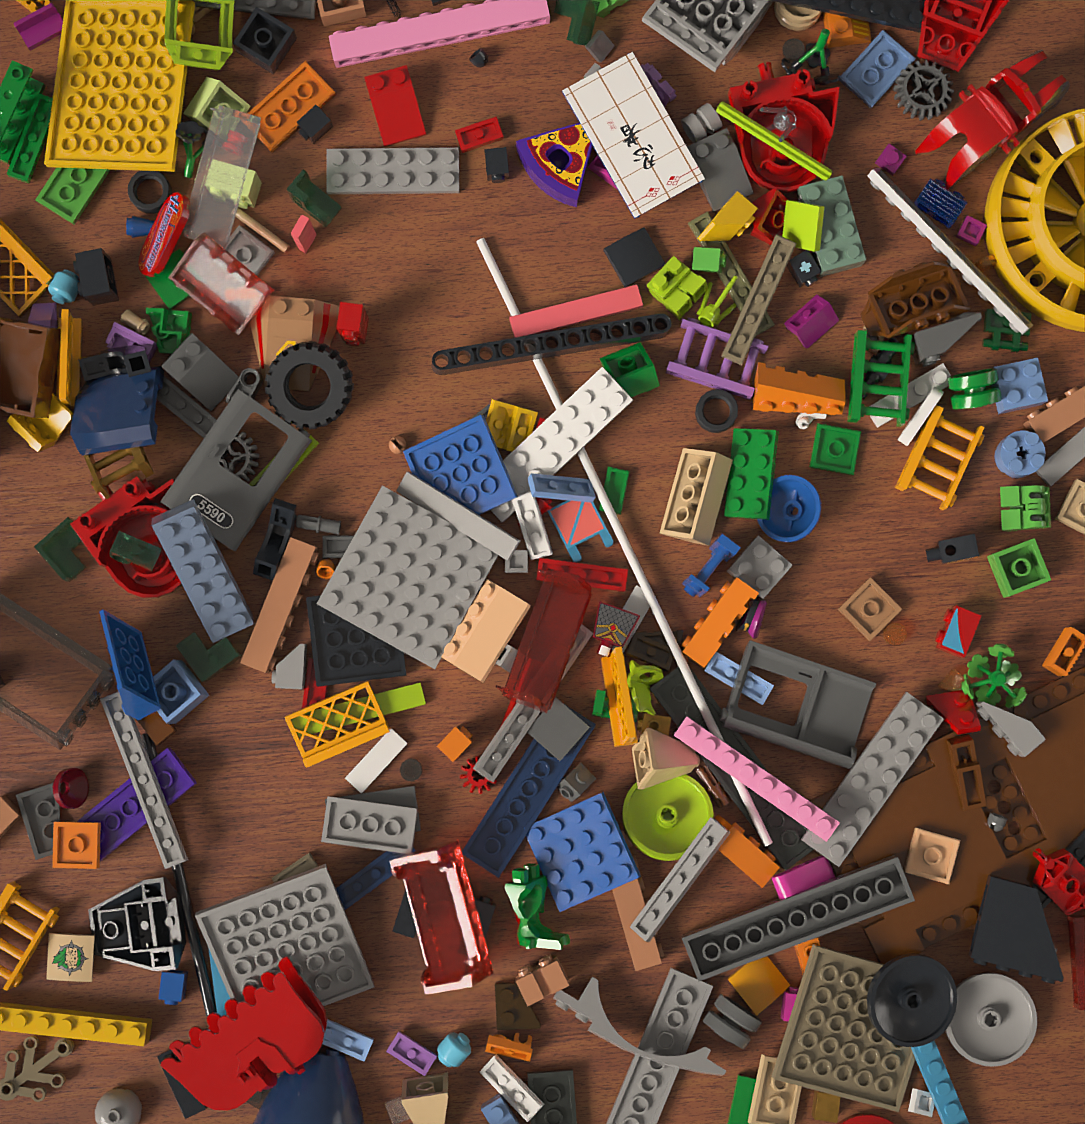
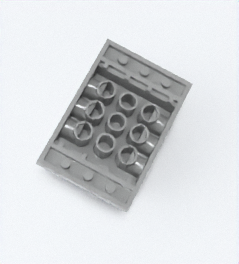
M656 0L643 16L642 22L716 72L721 64L725 65L735 57L758 27L773 1Z

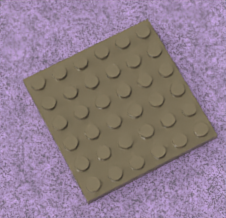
M812 945L771 1076L772 1078L899 1112L915 1062V1056L911 1047L899 1046L884 1038L875 1029L869 1018L867 1010L868 989L873 977L884 964L822 946Z

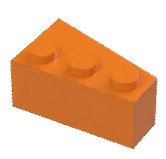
M717 815L714 819L731 832L718 850L763 888L780 868L774 862L776 857L767 850L762 852L759 849L761 844L750 836L747 839L743 835L745 830L736 822L731 825L720 815Z

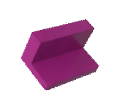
M49 3L13 24L31 51L61 35L63 19L53 3Z
M815 295L784 324L789 331L798 336L803 347L807 349L834 326L839 319L830 303Z

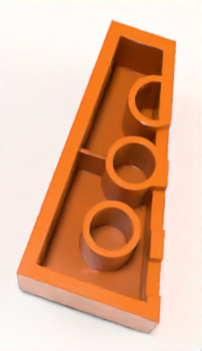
M758 362L753 388H755L753 392V410L842 415L846 402L845 380L819 374L811 377L806 372L799 370L796 373L785 371V367L776 366L775 369L767 368L765 363Z
M737 577L731 583L728 580L720 589V592L723 594L719 600L713 599L707 608L709 614L705 619L701 617L693 627L696 629L692 637L688 635L681 644V647L684 648L682 653L702 668H705L723 643V639L732 631L736 625L735 622L746 612L750 601L759 594Z

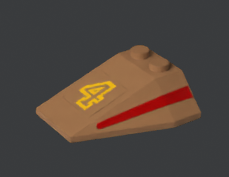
M281 296L251 298L249 321L265 387L267 386L265 379L266 374L270 370L269 366L282 351L295 344L310 341L319 344L324 343L330 347L337 331L340 306L304 298ZM313 364L297 367L290 376L289 389L292 391L310 392L320 367Z

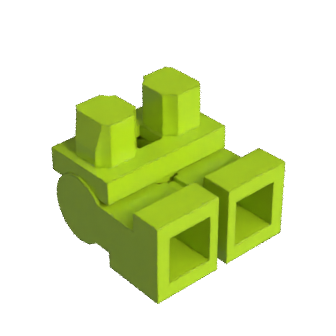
M675 256L647 284L652 296L679 320L693 306L692 301L696 303L708 289L706 280L700 275L697 276L690 268Z

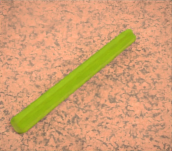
M721 102L718 105L716 112L821 179L827 181L830 178L832 170L727 103Z

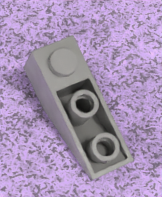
M985 702L976 703L979 707L977 711L980 716L986 721L989 719L994 725L993 731L998 737L1005 738L1009 743L1007 745L1008 749L1015 756L1026 757L1046 740L1031 721Z

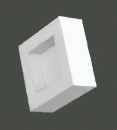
M913 1088L908 1111L932 1117L934 1102L930 1092Z

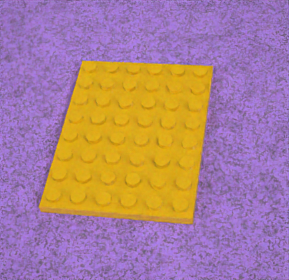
M66 0L44 161L47 167L175 172L179 140L175 131L181 123L187 66L174 64L165 46L166 0ZM178 0L177 41L191 42L195 2L193 0Z

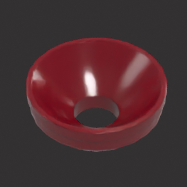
M73 767L60 771L52 785L56 802L61 807L67 809H76L82 806L89 792L87 776L81 769ZM62 782L66 786V791L63 795L59 789Z

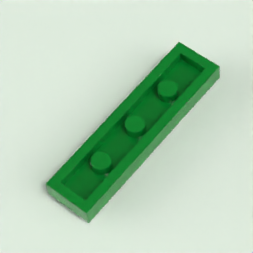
M37 93L7 171L9 177L30 184L48 136L53 98Z

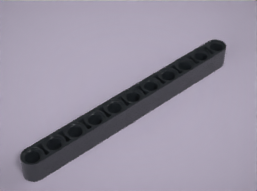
M654 314L440 350L433 354L431 368L435 374L448 375L661 339L669 332L671 319L666 314ZM655 323H663L665 325V329H657ZM634 326H640V327H642L643 330H644V333H642V334L636 333V332L634 331L633 327H634ZM614 329L620 330L622 337L613 336L611 331ZM597 333L601 340L593 341L590 338V334ZM576 337L579 343L572 345L568 342V338ZM553 340L556 342L557 347L554 349L549 348L546 342ZM532 344L536 350L527 352L524 346ZM511 348L514 354L506 356L502 353V349ZM487 351L492 357L485 360L480 357V353ZM466 355L470 361L468 363H461L458 361V357ZM438 359H445L448 364L445 367H439L435 362Z

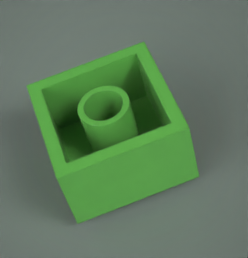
M1035 538L987 556L1003 598L1051 581Z

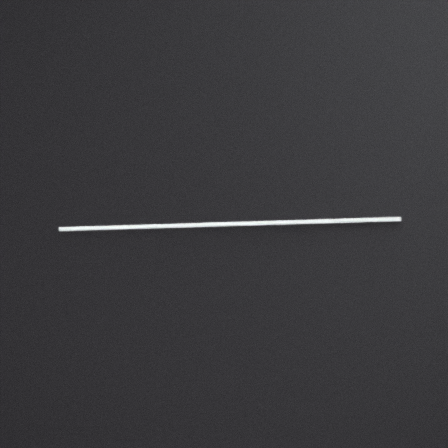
M479 239L477 241L478 247L511 316L519 315L520 312L485 239ZM526 344L529 352L536 350L532 344ZM542 359L533 360L557 410L563 402ZM583 447L577 454L709 731L724 741ZM731 776L764 846L772 844L773 842L746 785Z

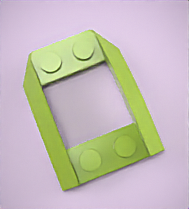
M166 0L165 46L174 64L220 70L233 53L234 0H197L221 4L219 46L177 41L178 0Z

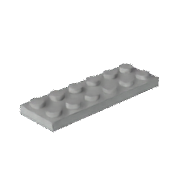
M459 148L327 149V194L459 193Z

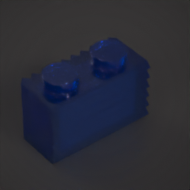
M930 178L914 204L925 214H928L950 229L968 202L964 200L965 197L957 191L952 193L946 189L945 183L941 180H932Z

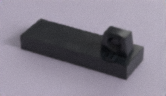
M171 1049L157 1056L160 1064L168 1057H173L175 1060L180 1061ZM163 1069L185 1119L207 1109V1106L202 1105L178 1080Z

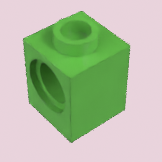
M694 247L692 270L722 273V268L726 267L727 256L719 248Z

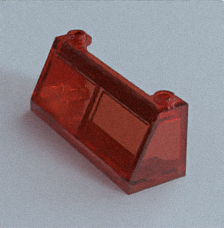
M458 840L400 855L390 860L392 875L397 880L404 881L427 968L423 971L420 979L425 994L472 987L494 973Z

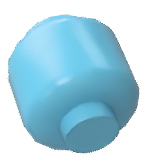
M69 270L56 272L48 286L52 300L62 305L65 302H74L79 293L77 283L80 282L79 277Z
M449 1033L438 1045L439 1060L447 1067H459L471 1054L469 1038L463 1033Z

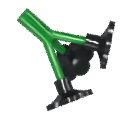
M822 29L818 41L815 44L808 43L806 45V51L803 53L802 58L796 59L793 63L783 58L781 65L786 70V73L788 75L796 74L797 70L803 66L802 63L806 61L811 68L820 66L821 75L814 77L815 85H827L837 82L840 78L839 74L830 73L829 66L826 65L828 62L827 58L830 56V50L825 48L830 31Z
M195 121L181 122L175 131L176 136L180 137L183 141L187 155L184 177H193L195 160L206 148L209 149L212 144L223 147L204 127L198 126V123ZM205 133L206 138L201 143L202 146L193 155L192 144L194 141L201 140V135Z

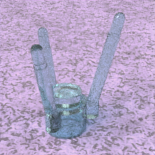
M786 106L782 108H760L761 112L778 113L774 118V124L766 127V129L769 131L776 128L781 131L785 130L779 138V142H782L792 130L796 129V116L792 111L787 110Z

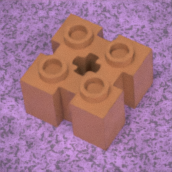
M551 954L539 959V965L531 967L528 964L520 968L516 975V983L527 1006L569 986V979L557 955L553 957Z

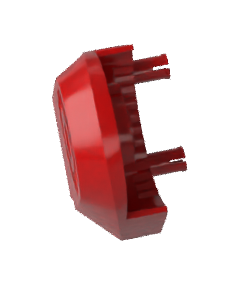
M766 62V65L761 63L757 66L761 81L754 82L750 80L749 84L746 81L744 85L729 88L728 98L730 106L821 164H824L828 145L834 131L840 87L813 92L815 91V82L813 77L810 78L808 70L803 69L801 72L800 69L796 74L774 78L771 62ZM734 123L743 165L749 176L760 187L768 190L774 188L781 193H789L798 190L800 186L808 185L814 181L817 175Z
M138 476L131 481H127L126 484L124 483L114 493L109 486H106L110 498L105 499L101 492L98 493L102 501L85 514H81L82 516H79L78 519L70 524L97 563L106 568L114 581L128 593L142 598H159L173 593L182 585L152 527L153 517L171 510L160 501L175 480L173 478L158 489L155 488L151 481L148 482L146 478L143 480ZM155 550L156 558L154 561L149 562L147 554L149 551Z

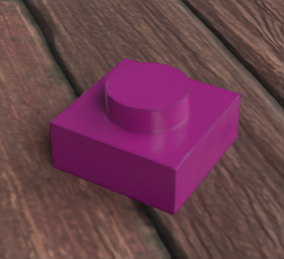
M888 144L875 164L893 176L906 158V155L891 144Z
M967 215L956 237L976 247L987 225Z

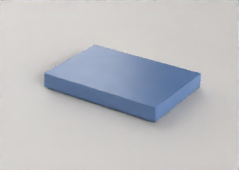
M882 30L840 76L839 81L872 108L895 83L896 78L900 77L901 70H906L907 65L912 64L916 58Z

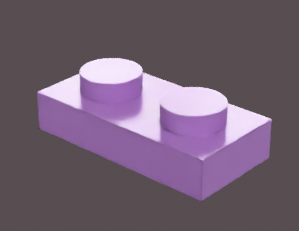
M398 1031L386 1051L423 1076L426 1075L437 1057L435 1053L401 1031Z

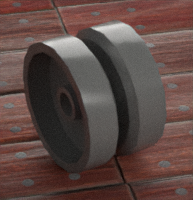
M720 993L714 1004L724 1015L722 1016L715 1011H709L703 1022L720 1037L745 1050L751 1038L741 1028L743 1027L750 1032H757L762 1021L747 1009Z

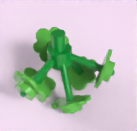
M996 644L994 647L988 648L990 655L998 656L997 668L993 672L989 670L988 657L975 654L967 664L969 668L968 676L971 678H981L983 673L989 676L988 679L971 683L967 674H964L965 680L961 682V689L964 691V694H968L971 699H974L973 688L980 686L979 690L975 692L978 702H985L995 706L996 703L1001 701V696L996 693V687L1002 686L1010 694L1005 699V706L1007 708L1022 704L1027 696L1026 689L1021 687L1020 689L1015 688L1012 690L1009 687L1015 685L1016 681L1022 678V673L1018 670L1019 666L1016 663L1011 664L1008 660L1002 662L1003 658L1014 656L1012 649L1005 644Z

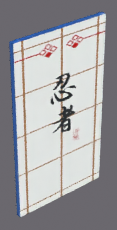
M633 52L562 90L563 95L634 219L705 180Z

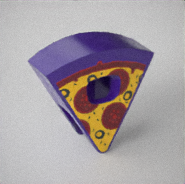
M577 123L517 140L516 150L519 159L533 182L555 200L577 207L593 147L581 124Z

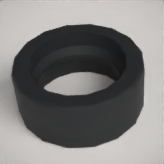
M138 171L131 177L128 184L130 201L138 210L146 214L158 213L165 200L172 194L169 181L158 171ZM148 179L157 180L163 188L161 198L152 204L143 203L137 195L139 185Z
M714 389L707 391L701 396L696 405L695 416L699 425L706 431L712 433L724 432L737 419L738 405L730 393L725 390ZM711 399H722L728 404L730 414L725 422L712 424L705 418L704 406Z

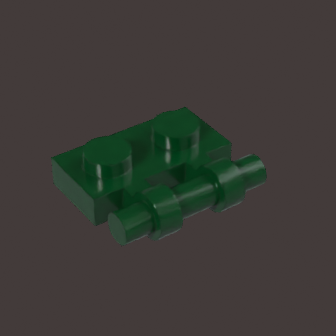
M986 309L984 332L992 333V339L983 338L982 347H988L996 351L1008 349L1016 353L1027 351L1028 343L1020 342L1021 336L1028 337L1030 329L1024 334L1017 333L1009 326L1010 321L1005 316H999L994 309ZM1021 312L1031 322L1032 313ZM1001 334L1012 335V341L1000 340Z

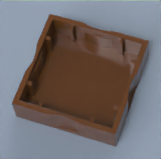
M0 317V409L32 418H49L61 342V329Z

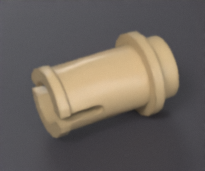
M126 310L121 316V322L133 328L138 334L145 335L150 329L147 319H141L130 310Z

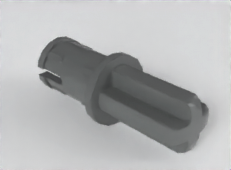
M298 515L296 527L315 530L316 533L322 531L339 535L341 521L324 519L320 515L319 517Z

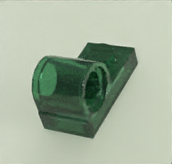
M119 531L110 550V557L124 564L132 562L153 571L162 549Z

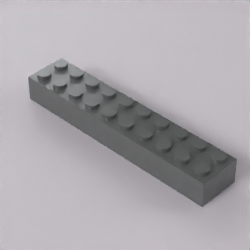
M895 854L831 878L794 896L772 900L682 934V940L697 979L702 981L915 901L900 861Z

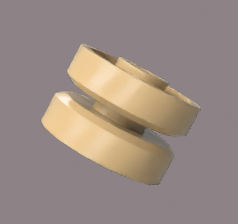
M779 2L774 4L775 16L780 24L787 29L795 31L807 30L812 27L822 13L821 11Z

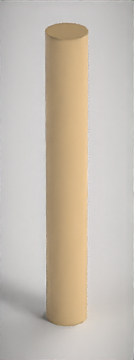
M236 207L233 210L232 214L281 251L286 253L289 250L290 246L241 209Z

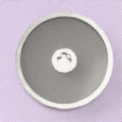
M979 973L960 982L956 986V1012L946 1029V1034L953 1047L966 1059L982 1066H1002L1022 1056L1031 1045L1037 1028V1013L1028 992L1015 980L998 973Z

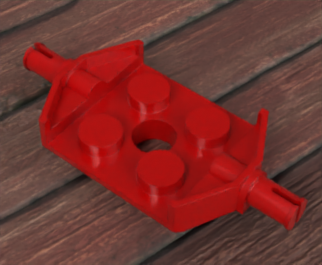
M1040 848L1035 849L1036 852H1033V856L1040 863L1033 883L1039 886L1060 908V911L1066 915H1071L1083 908L1085 909V868L1064 848L1047 856ZM1073 880L1072 887L1066 889L1067 884Z

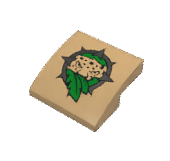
M49 933L47 979L92 982L95 935Z

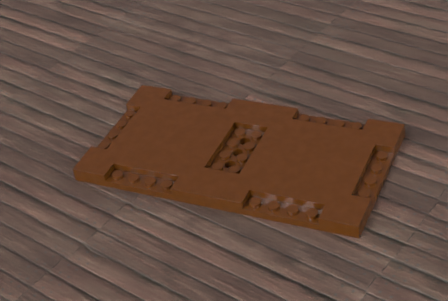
M1085 666L1028 693L1023 703L1019 706L1007 708L1004 705L1000 707L1004 711L1031 721L1046 739L1026 757L1015 756L1008 749L1007 745L1009 743L1005 738L998 737L993 731L994 725L989 719L986 721L982 717L978 718L981 725L980 731L958 735L952 730L928 742L840 867L830 861L836 876L896 854L904 871L915 828L960 840L949 884L904 872L915 901L859 921L879 963L885 964L891 959L904 954H919L925 951V948L976 924L988 875L1032 886L1040 863L1033 856V852H1036L1035 849L1040 848L1046 856L1060 849H1066L1085 828ZM969 734L974 740L976 758L980 764L987 806L964 811L955 782L946 739ZM992 780L997 781L999 784V789L996 793H991L988 790V784ZM838 787L809 801L823 809ZM1001 801H1006L1009 804V810L1004 814L998 810V804ZM990 812L1008 819L1002 830L995 831L994 828H989L987 821ZM1012 821H1016L1019 824V831L1016 834H1011L1008 831V825Z

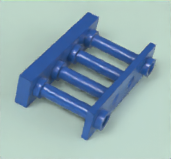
M721 534L709 547L712 551V556L698 575L695 577L691 574L683 581L684 591L692 597L696 595L701 597L710 588L704 583L722 560L726 562L730 560L741 547L724 534Z

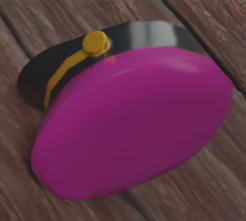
M754 599L752 605L739 620L735 630L747 631L753 639L758 638L767 606L766 600Z

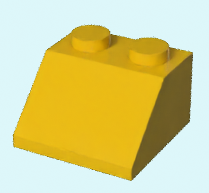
M737 191L697 239L700 241H728L735 234L739 237L754 221L755 217L753 214L758 208Z

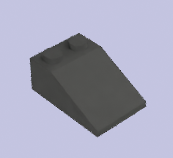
M727 128L687 146L705 178L699 184L713 212L720 210L737 191L745 198L753 194L740 155Z
M981 313L916 332L911 339V342L915 343L912 355L915 365L923 364V367L935 364L937 360L941 359L940 356L982 317Z
M193 333L161 365L210 411L229 393L239 378Z

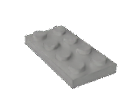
M328 796L321 842L412 854L418 808Z

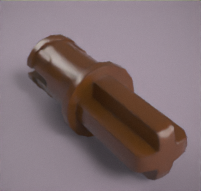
M705 764L696 770V773L707 788L705 791L711 794L718 808L727 805L731 800L709 767Z

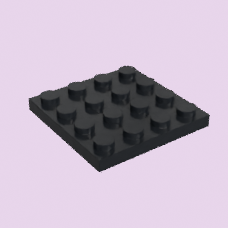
M320 596L306 597L317 687L407 676L403 651L317 604Z

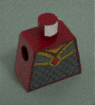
M599 601L592 637L601 641L597 654L609 658L613 646L623 648L640 615Z

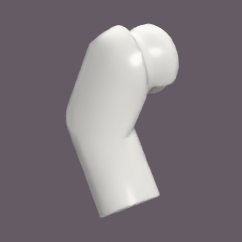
M800 413L796 418V425L800 429H806L813 419H826V414Z

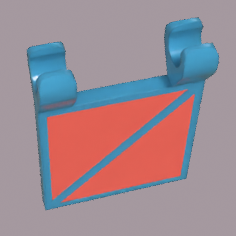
M567 500L548 511L573 562L578 563L582 560L576 546L598 534L605 547L613 545V539L593 502Z

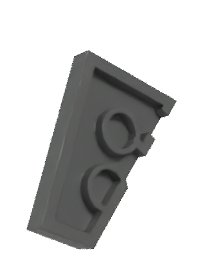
M53 783L16 795L35 860L53 855L54 822L60 821V805L56 802L53 795Z

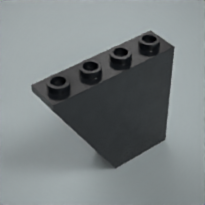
M988 875L968 955L974 958L973 962L987 966V962L996 964V968L1009 972L1010 968L1019 970L1018 974L1025 977L1041 976V980L1047 983L1063 982L1064 977L1037 889L1033 886Z

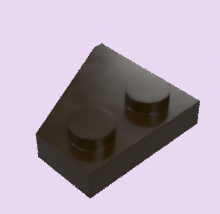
M516 982L495 983L497 1030L541 1028L530 1005L527 1006Z

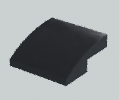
M645 227L603 249L624 288L643 280L645 276L662 269L665 265Z

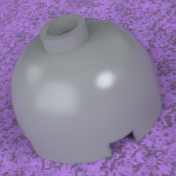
M114 1088L106 1092L99 1099L95 1109V1121L97 1124H138L141 1119L142 1104L138 1096L131 1090Z

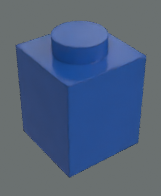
M162 971L158 999L165 1000L164 1003L169 1005H178V1002H182L186 996L188 971Z

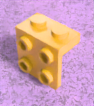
M52 393L49 418H32L12 414L7 422L13 427L15 432L28 442L31 448L40 452L55 445L71 422L73 413Z

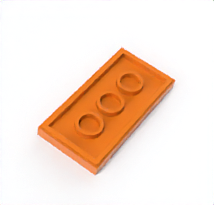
M304 61L247 113L241 121L272 153L299 129L296 122L314 105L321 109L336 95V92Z

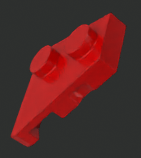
M963 690L926 696V704L928 706L932 705L939 712V716L944 718V721L949 723L950 727L958 735L980 731L981 725L973 700L968 694L965 695Z

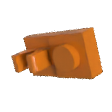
M515 1033L513 1041L503 1035H489L485 1052L530 1062L533 1051L531 1049L532 1036L528 1035L527 1041L523 1044L519 1041V1033Z

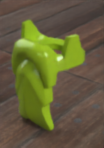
M631 660L629 662L630 673L627 676V683L631 690L632 699L636 704V709L638 712L644 711L654 716L656 713L651 705V690L649 688L650 685L663 679V672L655 666L639 665L634 660ZM650 672V677L642 674Z

